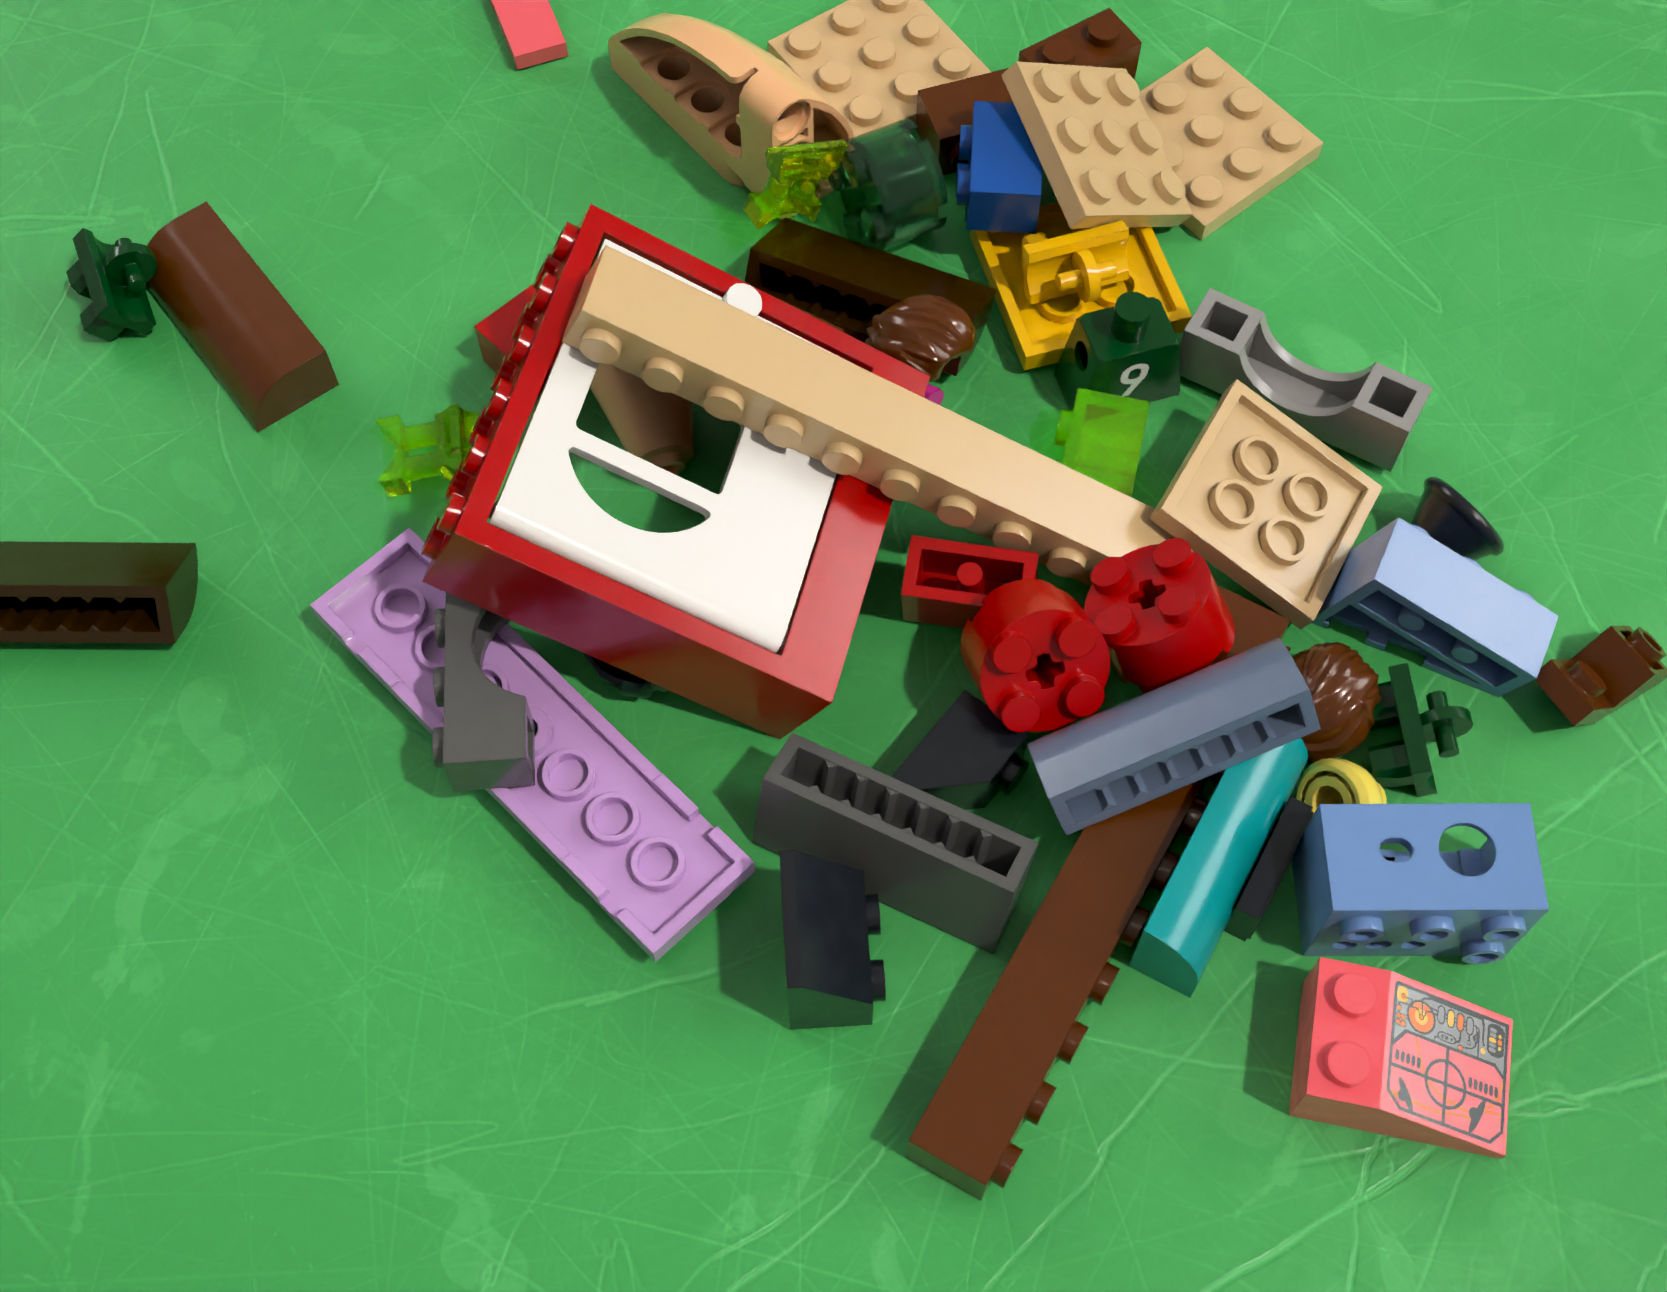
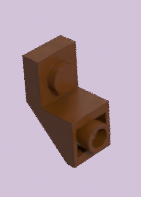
M1610 626L1573 658L1551 659L1541 667L1535 681L1573 726L1595 724L1663 682L1667 678V668L1660 660L1666 656V653L1660 644L1641 627L1633 631L1630 626Z

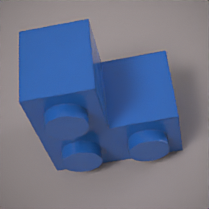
M974 101L972 125H961L958 160H967L968 164L957 163L956 205L966 206V230L1036 233L1041 201L1042 165L1014 103Z

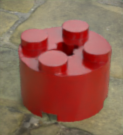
M1170 538L1160 544L1133 550L1121 557H1108L1101 560L1091 571L1090 579L1093 584L1088 591L1084 611L1102 633L1109 649L1110 665L1117 678L1126 684L1127 681L1138 685L1141 692L1147 693L1210 666L1209 664L1216 659L1222 650H1224L1227 656L1232 648L1235 639V623L1232 614L1206 561L1197 552L1192 550L1189 542L1186 540Z
M1022 579L999 586L981 601L984 606L977 612L972 622L968 618L963 628L960 644L961 656L968 674L989 709L1009 730L1015 732L1055 730L1074 722L1080 717L1090 716L1101 707L1105 697L1104 688L1110 671L1109 649L1102 633L1072 596L1046 581Z

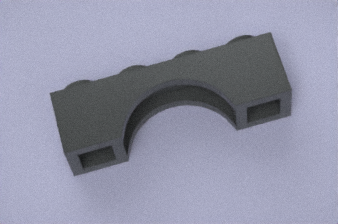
M446 592L445 608L436 609L434 618L437 645L439 648H445L444 667H435L433 674L435 702L437 707H444L443 727H434L432 732V752L435 767L445 768L454 791L535 786V724L526 696L499 687L482 672L484 655L489 643L495 634L510 620Z

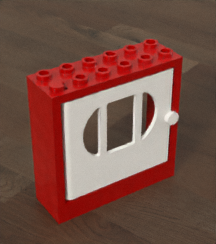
M590 204L578 226L568 221L566 222L552 253L547 254L533 284L536 292L531 303L526 304L511 337L515 339L509 355L506 354L490 386V390L494 391L487 408L483 407L469 436L467 443L471 444V447L464 462L461 461L445 493L444 498L449 500L441 518H436L423 545L421 555L430 558L431 561L422 582L775 738L782 739L833 702L893 499L885 496L879 488L851 475H842L830 471L822 462L795 449L776 446L770 443L764 435L743 425H740L741 431L719 494H715L588 434L576 426V420L599 363L588 359L580 350L562 342L496 503H494L573 311L585 277L605 245L919 396H925L930 376ZM569 453L580 456L704 515L705 521L690 529L671 533L649 532L626 525L606 513L589 497L575 475Z

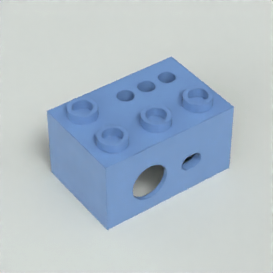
M1530 803L1319 804L1291 859L1303 956H1462V961L1468 964H1488L1504 959L1505 955L1527 935V932L1549 910ZM1454 826L1472 827L1488 838L1480 849H1459L1458 852H1439V840L1442 833ZM1398 843L1405 846L1409 852H1393V849L1380 850V845Z

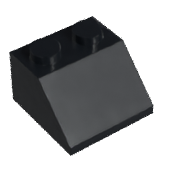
M794 850L779 851L790 1030L872 1025L873 1002L886 1001L883 959L870 960L868 936L881 934L878 894H865L864 872L862 870Z

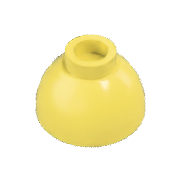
M1335 758L1321 759L1311 764L1303 772L1298 782L1295 799L1312 806L1311 811L1314 813L1319 804H1387L1384 789L1366 769L1348 760Z

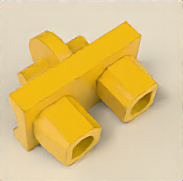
M1121 220L1093 228L1073 229L1072 233L1053 238L1044 232L1024 236L1021 241L1024 295L1029 303L1034 304L1073 293H1078L1084 303L1099 299L1101 286L1128 280L1129 268L1126 258V244L1129 239V228Z

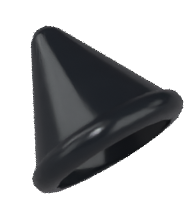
M1428 477L1425 479L1424 491L1411 524L1423 528L1433 539L1459 555L1472 560L1489 555L1498 556L1502 554L1504 543L1500 535L1466 498L1438 477Z

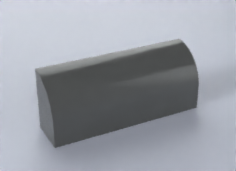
M794 733L790 735L762 778L752 842L780 855L779 851L794 850L862 870L864 872L865 894H878L880 902L992 954L995 952L1019 899L1039 844Z

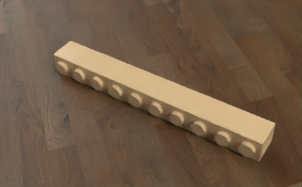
M605 245L585 277L561 342L580 350L584 356L594 362L611 364L643 379L649 387L657 391L673 393L702 406L707 413L715 418L734 421L764 435L770 443L776 446L792 448L822 462L832 472L851 475L879 488L885 496L891 499L907 501L937 515L938 519L947 525L963 527L991 540L996 547L1039 553L1038 562L1047 566L1055 575L1073 578L1091 586L1093 584L1090 579L1091 571L1101 560L1108 557H1121L1133 550L1160 544L1167 539L1174 538V536L1150 520L1155 508L614 248Z

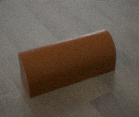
M207 201L170 221L152 237L147 247L152 249L158 263V268L154 277L146 282V287L257 432L262 431L339 385L326 350Z

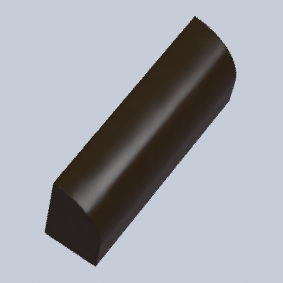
M786 217L751 247L745 282L844 329V333L864 343L869 338L866 329L873 325L872 318L874 315L881 314L897 302L911 296L929 294L943 297L961 307L968 314L975 327V342L971 352L951 359L942 370V372L954 376L958 375L971 357L987 322L997 289Z
M0 541V642L175 644L189 623L195 605L198 582L196 543Z

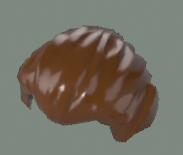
M925 294L908 297L897 302L881 314L874 315L872 318L873 325L866 329L869 338L865 340V344L930 376L929 382H934L940 377L944 366L951 359L971 352L975 342V327L968 314L957 304L943 297Z
M1326 642L1300 651L1292 658L1310 689L1321 727L1320 730L1301 737L1308 751L1306 764L1310 766L1318 760L1338 758L1355 750L1366 739L1370 728L1374 725L1373 710L1375 705L1380 703L1381 696L1378 694L1379 675L1375 673L1368 663L1363 661L1358 651L1351 650L1350 646L1339 642Z

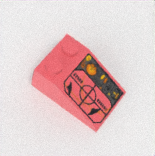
M1320 957L1302 982L1288 1116L1502 1159L1506 1156L1513 1019L1390 970Z

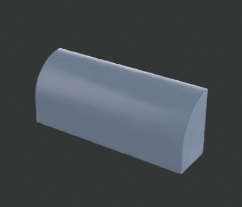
M1277 637L1029 742L1027 745L1047 797L1067 836L1316 732L1321 727L1310 689L1281 639Z

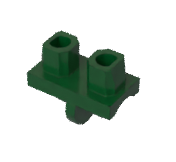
M82 228L73 238L79 259L66 273L70 286L79 295L92 300V303L80 314L84 331L108 341H114L126 328L147 334L156 325L145 291L146 282L154 277L158 268V263L152 249L143 244L133 243L129 238L118 239L113 245L103 243L95 238L92 231Z
M1408 663L1389 666L1388 670L1391 681L1378 684V694L1381 696V701L1374 707V725L1370 728V731L1401 725L1404 740L1368 747L1374 779L1382 787L1414 784L1417 797L1437 794L1426 742H1436L1439 756L1442 758L1458 755L1459 748L1456 738L1472 729L1471 712L1461 706H1449L1446 693L1444 691H1434L1426 695L1429 710L1419 714Z

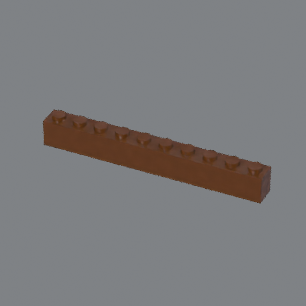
M1221 586L1219 587L1234 619L1235 639L1227 656L1224 650H1222L1216 659L1209 664L1210 666L1278 637L1282 640L1290 622L1289 619ZM1225 770L1083 829L908 1141L906 1158L980 1201L991 1182L1001 1188L1005 1187L1024 1150L1013 1144L1024 1120L1036 1126L1041 1120L1057 1088L1046 1082L1047 1077L1057 1059L1068 1065L1073 1060L1089 1028L1078 1022L1089 999L1099 1005H1102L1120 970V968L1109 963L1120 942L1131 948L1133 947L1150 914V911L1141 907L1140 904L1150 886L1160 892L1163 891L1180 858L1179 855L1169 850L1179 832L1189 837L1193 835L1209 803L1198 796L1208 779L1219 784Z

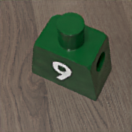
M1126 292L1117 298L1115 306L1085 313L1076 319L1054 374L1074 421L1179 395L1180 345L1159 299L1154 297L1148 298L1139 292Z

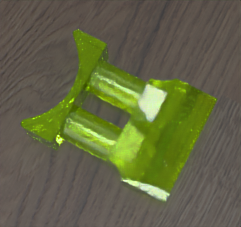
M844 139L766 149V166L771 173L764 190L749 193L743 208L757 230L773 219L789 213L804 214L811 222L816 220L822 204L814 192L819 181L827 180L831 173L839 167L848 146Z
M458 404L449 405L441 413L435 414V421L405 426L400 415L378 418L376 423L385 439L395 445L393 460L388 469L379 477V482L387 495L394 497L411 494V480L444 475L446 481L451 480L461 461L464 462L471 447V444L467 442L480 412L466 411ZM437 445V451L409 456V450Z

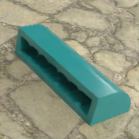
M1301 738L1225 770L1143 930L1129 963L1130 967L1191 998L1307 763L1308 751Z

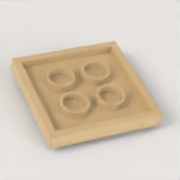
M847 0L768 41V52L788 65L846 118L853 130L858 158L916 128L918 90L991 72L924 0Z
M1208 47L1140 91L1139 98L1150 122L1155 125L1162 136V147L1171 167L1181 178L1185 186V197L1193 215L1182 224L1201 241L1319 158L1324 143Z
M1016 61L1001 75L1070 229L1093 228L1121 220L1127 227L1179 226L1193 215L1185 197L1184 183L1173 171L1162 147V136L1155 125L1150 122L1139 98V87L1126 69Z
M1236 379L1223 392L1152 513L1150 520L1175 538H1182L1189 542L1192 550L1197 552L1206 561L1277 613L1289 619L1299 629H1302L1315 620L1383 487Z

